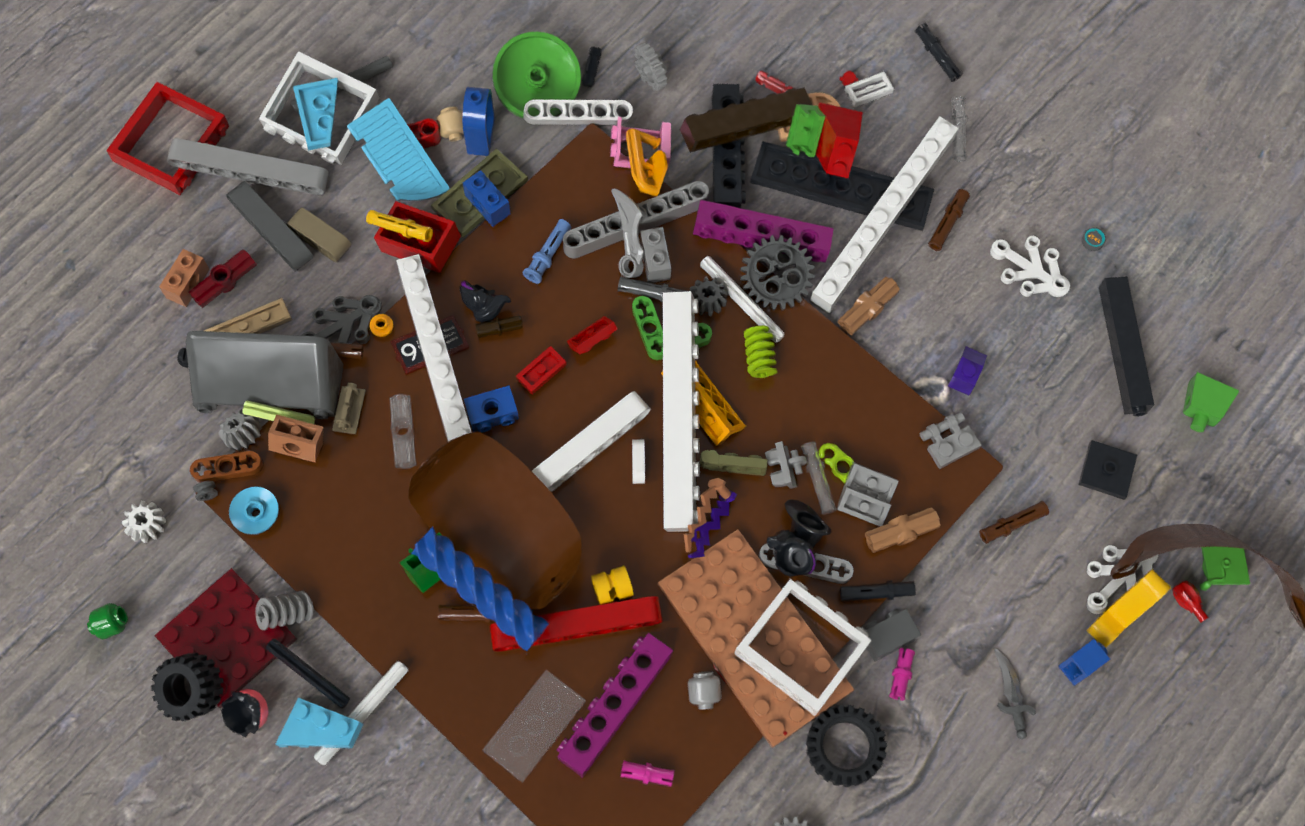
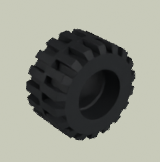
M188 653L162 662L163 665L158 666L156 669L158 674L153 675L154 685H151V691H154L155 696H152L153 700L158 703L156 707L159 711H164V716L167 718L172 717L174 721H187L208 714L221 701L219 695L223 694L224 690L221 687V683H224L223 677L220 678L218 674L221 671L219 667L215 668V662L212 659L207 660V656L204 654ZM185 677L191 685V697L184 688Z

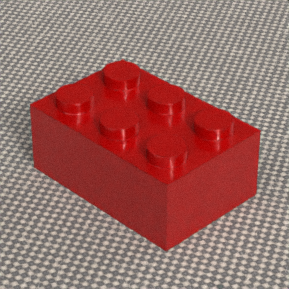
M395 201L387 215L403 220L411 219L416 224L431 227L433 235L429 242H425L414 237L406 238L401 233L380 227L374 236L381 252L399 259L419 254L424 268L440 273L461 237L456 223Z

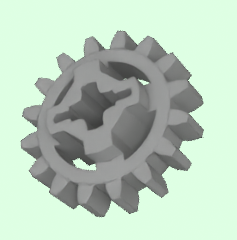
M649 43L637 46L635 49V57L637 59L635 66L641 75V79L644 82H648V85L656 91L666 87V80L668 79L664 73L667 72V68L662 61L660 53L658 51L654 52V48L650 47Z

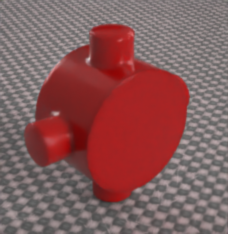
M848 70L843 74V77H839V81H842V84L847 86L858 82V78H856V75L851 70Z

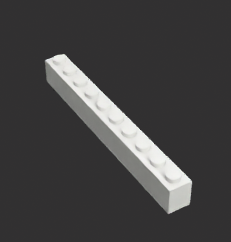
M939 116L815 288L810 301L828 313L831 312L950 146L959 129L958 127Z
M419 254L396 261L449 442L459 436L471 433V429Z
M691 291L663 293L664 529L667 532L689 531L688 525L698 523L696 500H700V487L696 486V476H700L699 462H696V453L700 451L699 438H695V429H699V415H695V406L699 405V392L695 391V382H699V370L695 368V359L699 358L698 345H695V336L699 335L698 322H695V313H698V299H694Z

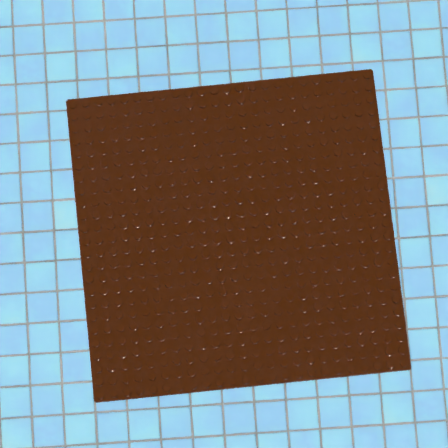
M589 124L508 199L510 206L509 216L493 227L485 220L452 251L441 272L438 273L431 270L426 275V280L439 324L452 320L463 341L462 345L448 350V354L471 432L473 430L464 399L510 386L519 419L507 426H494L491 430L483 432V434L507 448L531 471L629 393L635 391L651 408L646 417L552 491V494L563 506L580 533L582 555L579 569L569 585L545 607L531 609L533 616L597 606L599 602L591 576L602 572L610 574L611 569L625 566L634 596L622 600L616 597L614 602L657 596L659 597L662 623L531 646L528 651L519 648L495 652L492 648L489 628L491 624L496 623L495 621L491 623H486L485 621H438L439 605L476 606V604L465 601L459 595L456 588L446 585L442 580H439L422 593L411 582L399 563L410 555L408 549L414 550L415 544L430 530L429 526L419 516L409 501L408 492L411 477L436 450L448 443L425 361L407 368L396 346V343L417 335L406 295L384 313L393 321V330L389 335L385 337L376 336L369 327L370 339L367 343L363 344L364 352L361 353L363 358L340 357L344 364L340 393L342 386H347L348 383H355L358 389L366 390L356 434L332 431L335 417H328L327 419L315 418L314 424L323 427V445L316 462L270 451L268 432L273 421L269 420L262 426V429L259 431L261 435L255 438V443L249 444L248 448L243 447L240 451L236 450L234 452H256L263 462L260 472L250 476L214 481L216 484L214 489L217 490L218 495L213 499L203 502L296 592H306L312 601L314 610L382 676L397 661L403 663L408 668V672L394 688L535 826H683L761 740L763 734L730 687L714 669V664L658 586L659 581L694 559L688 558V554L696 552L697 548L696 542L692 541L691 552H686L684 534H689V531L667 532L664 529L663 375L661 374L663 371V359L654 360L649 357L632 312V304L635 298L640 295L618 291L619 280L622 276L619 270V262L625 256L624 240L578 258L566 256L562 241L551 258L552 265L543 273L541 283H533L523 275L524 269L528 268L533 261L532 256L534 253L540 252L559 219L567 221L571 225L570 230L618 212L619 209L611 192L612 189H618L625 193L636 204L655 197L639 191L632 177L631 168L614 166V157H610L611 144L615 143V141L595 124ZM620 146V152L629 157L628 151ZM663 182L658 196L673 189ZM674 202L673 204H675V205H681L682 203H681V202ZM653 210L652 212H654V213H661L662 211H660V210ZM697 211L655 227H663L671 264V280L652 284H668V287L690 291V287L695 286L697 279L703 282L704 277L707 276L708 280L712 282L713 278L700 265L705 257L710 256L747 295L751 292L750 289H743L747 281L740 280L742 276L746 275V273L740 271V268L747 266L742 262L743 258H750L746 253L747 251L739 244L725 243L721 240L693 235ZM612 226L611 229L617 230L620 229V227ZM592 234L590 237L597 238L599 235ZM558 235L556 236V238L554 239V241L552 242V244H551L550 247H552V245H553V243L555 242V240L557 239ZM571 242L568 245L577 246L578 243ZM631 260L628 264L630 272L634 269V264ZM644 261L642 274L629 279L648 282ZM758 262L756 264L758 271L762 273L768 271V268L762 263ZM772 273L771 275L762 277L759 279V282L766 281L767 279L775 276V274ZM467 280L471 285L478 284L487 290L494 289L496 296L507 295L510 297L511 302L505 303L499 315L493 320H496L497 317L504 319L519 315L522 318L523 328L503 332L500 336L495 334L478 338L475 324L480 322L475 320L473 311L462 301L459 291L461 282ZM771 282L767 283L766 290L774 294L777 292V286ZM728 295L725 298L727 304L725 307H721L719 314L713 311L710 317L708 312L704 311V314L700 316V309H698V313H695V322L705 323L712 329L710 343L699 348V358L695 359V361L746 427L742 431L731 434L721 445L716 446L699 424V429H695V438H699L700 451L696 453V462H699L700 465V455L705 450H715L719 455L735 453L739 457L758 455L762 459H766L765 452L776 448L775 443L782 441L784 446L788 447L790 459L792 458L790 451L797 450L799 456L806 457L807 463L801 466L802 474L796 475L793 468L797 487L792 489L788 486L775 487L772 484L770 473L780 471V464L769 466L767 462L766 474L764 476L703 469L700 465V476H696V486L700 487V495L709 489V481L716 478L724 480L727 489L737 494L735 500L729 502V516H719L720 529L709 530L710 546L704 545V551L738 529L759 557L760 549L764 544H767L768 537L774 536L776 532L791 529L792 518L785 509L786 501L791 499L801 501L810 506L832 531L830 535H824L814 546V552L850 562L853 567L851 579L847 583L838 584L804 575L790 577L784 575L778 569L766 568L781 589L784 588L790 579L794 582L799 581L807 587L808 593L814 597H821L827 602L828 608L845 615L848 618V623L856 628L858 626L861 628L887 598L841 602L840 587L883 584L890 580L893 583L902 582L1002 471L1003 465L980 447L974 452L939 469L927 450L930 445L934 444L931 438L923 441L920 433L925 431L927 426L931 424L936 425L944 421L945 416L804 298H802L800 303L794 299V307L792 308L786 303L784 310H781L780 305H777L773 311L771 304H768L764 309L762 300L757 303L785 334L777 343L770 340L775 346L769 350L775 351L776 355L769 359H774L777 362L775 366L770 368H776L778 370L777 374L765 378L751 377L747 371L749 365L746 362L748 356L746 355L747 348L745 346L744 331L758 325ZM754 295L750 298L755 302L756 296ZM648 297L653 302L663 329V302H660L659 299ZM639 304L638 309L642 310L643 318L647 317L646 307L643 304ZM603 316L614 321L618 330L613 332L608 339L595 344L590 351L579 355L569 347L567 340ZM380 322L377 326L383 327L385 322ZM647 323L643 327L648 333H652L657 329L653 323ZM699 331L698 336H700L701 339H704L705 334ZM356 340L352 343L360 345ZM655 344L654 349L657 350V353L661 352L662 347ZM551 346L567 362V365L532 395L516 379V375ZM282 408L312 416L314 415L308 409ZM490 408L486 413L493 415L498 409ZM728 419V421L731 423V425L734 426V424L732 423V421H731L730 419ZM947 429L941 432L940 435L944 439L952 435V433ZM644 439L645 484H633L632 440ZM826 443L836 444L855 463L899 481L891 498V507L883 525L888 524L889 521L901 515L907 514L910 516L932 507L939 516L940 528L919 535L915 540L900 546L896 544L873 553L867 545L865 533L881 526L837 510L844 483L833 474L830 465L824 461L825 458H832L834 451L827 449L825 457L820 458V447ZM250 458L249 463L246 464L251 468L255 461L253 458ZM236 460L238 466L243 465L239 462V460ZM230 461L223 462L220 466V471L223 473L231 471L233 463ZM839 461L837 463L839 472H849L850 467L847 462ZM249 487H262L269 490L275 496L279 505V513L275 523L268 530L259 534H246L239 531L232 524L229 516V507L233 498L240 491ZM717 491V498H710L711 508H718L717 501H721L719 499L720 494ZM701 497L700 500H696V510L697 507L703 506ZM254 510L252 512V516L254 517L260 514V510ZM705 513L706 521H711V513ZM696 531L697 538H700V532ZM773 550L763 553L767 555V560H772L774 557ZM816 560L814 571L822 572L825 566L822 561ZM829 563V569L826 573L830 575L832 570L837 571L840 577L848 574V572L844 571L845 567L840 566L839 570L831 569L832 563ZM553 577L551 582H554L556 577ZM563 583L560 584L553 593H555L563 585ZM789 593L788 599L833 659L851 638L793 594ZM650 633L672 649L673 654L582 778L558 760L559 752L557 749L565 738L570 740L575 731L572 729L581 717L585 719L590 713L588 707L595 697L600 699L604 694L605 690L603 687L611 676L615 678L620 672L618 667L626 656L630 658L635 652L633 646L641 636L645 638ZM641 657L637 660V665L641 668H647L651 664L650 660L646 657ZM713 672L714 676L720 678L722 698L719 702L713 703L714 708L699 709L698 705L692 704L689 701L688 680L693 677V673ZM631 677L623 679L622 685L630 689L636 685V681ZM615 697L607 701V706L611 709H617L621 705V701ZM596 718L592 721L591 725L594 729L601 730L606 726V722L602 718ZM585 738L578 740L576 747L581 751L588 750L591 746L590 741ZM623 760L642 765L651 763L652 767L674 770L671 787L652 782L644 784L642 780L620 777Z

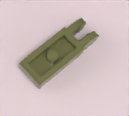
M705 450L700 455V465L703 469L761 476L766 474L768 459H762L758 455H750L748 457H739L735 453L719 455L715 450Z

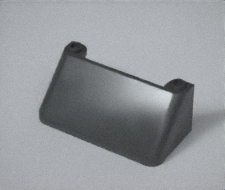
M189 331L187 333L186 351L192 402L197 411L211 413L212 410L217 409L218 405L244 406L245 401L248 400L278 408L308 409L318 419L335 417L344 364L327 339L316 336Z

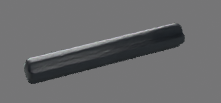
M273 638L267 644L266 649L337 706L343 709L349 703V696L278 640Z

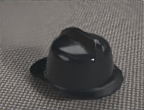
M791 499L786 501L785 509L792 518L790 530L796 537L806 540L814 548L824 535L831 534V528L823 522L810 506L798 500Z

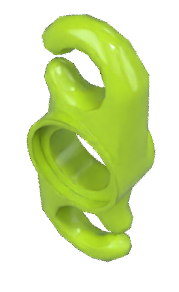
M823 444L819 449V457L824 458L827 449L834 451V456L832 458H825L824 461L830 465L833 474L845 484L849 472H839L837 463L845 461L851 468L854 462L853 459L847 456L836 444Z

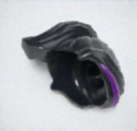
M467 280L462 281L459 286L463 303L473 311L475 320L480 323L493 320L499 315L505 303L511 302L510 297L507 295L496 296L494 289L487 290L478 284L471 285Z
M781 530L776 532L774 536L767 538L768 547L774 549L775 566L784 575L790 577L811 574L815 569L816 555L812 546L806 540L796 537L790 530Z

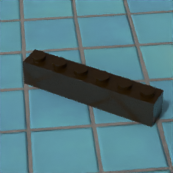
M791 88L784 93H772L765 98H753L738 105L733 103L726 108L719 110L711 109L704 114H691L684 119L680 131L691 153L791 126L796 104L812 105L805 88Z

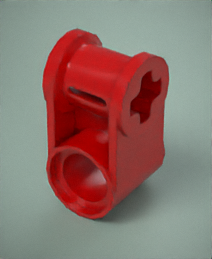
M427 118L407 124L423 149L434 147L440 143V130L434 119Z

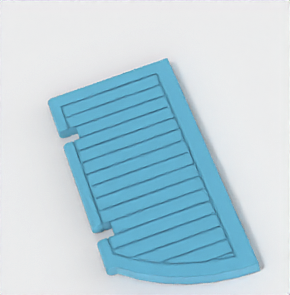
M390 98L347 125L357 142L363 138L366 141V144L361 148L385 184L391 180L395 186L389 190L397 201L400 199H430L444 194L450 189Z

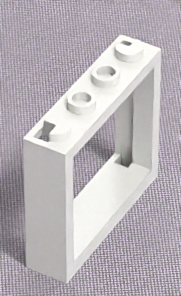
M298 51L259 120L266 132L272 135L277 133L283 136L282 138L290 144L294 145L296 142L302 145V148L308 153L314 154L316 152L322 155L321 157L331 164L336 162L342 165L356 140L349 129L336 151L327 147L308 151L305 136L275 122L291 95L293 86H296L304 71L323 80L338 78L339 88L364 99L354 120L373 109L380 97L375 88Z
M790 579L736 648L734 654L816 716L872 640L868 638L869 635L865 630L858 626L855 628L849 624L848 618L845 615L828 608V604L824 599L819 596L814 597L808 593V589L804 584ZM789 593L793 594L859 644L818 699L749 647Z

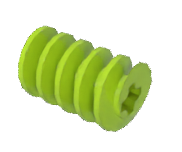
M754 326L744 331L745 346L747 348L746 355L748 356L746 362L749 365L747 371L751 377L765 378L778 372L776 368H770L775 366L777 362L774 359H769L774 357L776 353L769 350L774 348L775 344L770 342L774 335L767 333L770 330L768 326Z

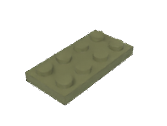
M498 149L490 153L431 205L432 210L440 217L456 223L462 237L466 236L485 219L465 196L464 181L481 170L506 199L528 181V177Z

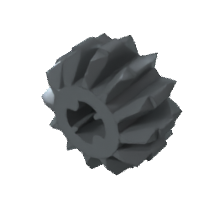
M707 276L704 277L703 282L697 279L695 286L690 287L694 299H698L700 316L704 314V311L708 312L710 317L713 311L719 314L721 307H725L727 304L725 298H727L728 292L723 290V283L717 284L716 277L712 279V282L708 280Z

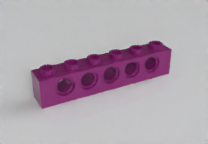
M700 200L693 235L717 239L725 243L740 244L747 248H753L754 243L761 246L762 238L769 243L770 236L773 235L775 241H778L779 237L783 235V237L787 238H783L784 242H787L790 237L792 238V245L800 242L798 249L801 251L806 248L807 251L804 256H812L811 261L826 263L831 249L834 228Z
M650 633L645 638L641 636L633 646L635 650L630 658L626 656L618 667L620 670L615 678L611 676L603 687L605 690L604 694L600 699L595 697L588 707L590 713L585 719L581 717L572 729L575 731L570 740L565 738L557 749L559 752L558 760L582 778L673 654L672 649ZM641 657H646L650 660L651 664L647 668H641L637 665V660ZM631 677L636 681V685L630 689L625 688L622 685L623 679ZM610 698H618L621 701L620 707L617 709L609 708L607 701ZM596 718H602L605 720L606 726L601 730H596L591 725L592 721ZM582 738L588 739L591 743L590 748L585 751L579 750L576 747L578 740Z

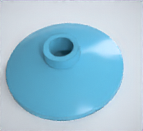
M249 487L240 491L233 498L229 507V516L232 524L239 531L246 534H259L268 530L275 523L279 513L277 499L269 490L262 487ZM254 510H260L258 516H252Z

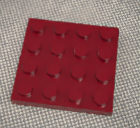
M232 568L154 635L173 657L188 653H198L199 655H206L207 660L212 659L215 662L214 667H219L221 672L218 674L220 678L223 677L224 682L221 683V687L224 688L223 694L219 695L221 701L219 704H216L219 708H222L223 701L232 696L233 691L238 692L242 690L277 658L266 649L267 644L273 638L287 648L297 640L286 626L281 627L277 624L276 628L268 626L266 630H261L258 627L255 610L260 598Z

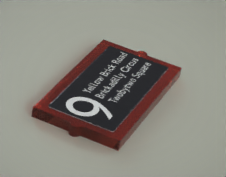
M454 314L439 320L449 356L469 348L463 335L464 330L459 327ZM416 331L390 341L397 355L395 357L396 361L400 362L405 375L426 367Z

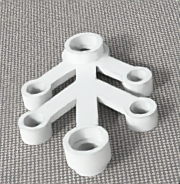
M1029 236L1025 242V248L1029 252L1031 262L1011 250L1007 241L996 240L990 249L993 258L997 260L1007 258L1024 269L1023 271H1014L1010 268L1005 269L1001 274V281L1003 283L1011 284L1013 281L1036 278L1044 282L1034 285L1031 281H1025L1020 287V293L1025 297L1043 292H1049L1054 297H1062L1068 293L1070 283L1066 277L1060 274L1057 263L1059 252L1055 248H1049L1044 254V260L1049 265L1050 274H1048L1042 267L1038 246L1040 245L1038 237ZM1029 241L1034 242L1036 246L1030 245ZM998 246H1002L1005 249L1001 250L998 248ZM1048 254H1053L1055 258H1050ZM1005 274L1011 275L1012 278H1006ZM1055 283L1061 284L1062 287L1056 286ZM1024 287H1029L1031 291H1026Z
M1112 545L1106 546L1103 551V558L1108 562H1113L1116 559H1121L1127 549H1117ZM1112 551L1115 555L1109 556L1106 552ZM1158 555L1141 561L1137 570L1142 566L1143 576L1152 569V564L1157 561ZM1092 561L1087 566V574L1092 578L1110 575L1114 565H1101L1097 561ZM1096 567L1099 569V571L1093 572L1090 570V568ZM1135 574L1120 579H1112L1099 593L1090 594L1087 599L1088 610L1093 614L1103 613L1107 608V599L1126 582V590H1129L1136 583ZM1093 599H1100L1102 603L1096 604Z

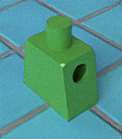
M1197 372L1189 380L1183 409L1184 415L1193 418L1190 428L1196 432H1204L1206 425L1214 427L1218 424L1238 395L1239 390Z

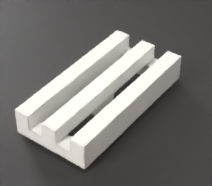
M885 72L845 86V92L849 94L848 98L850 101L852 100L853 107L891 94L894 90ZM881 80L884 81V82H881V83L876 84V85H871V84L876 83V82L881 81ZM868 86L866 89L854 93L855 90Z

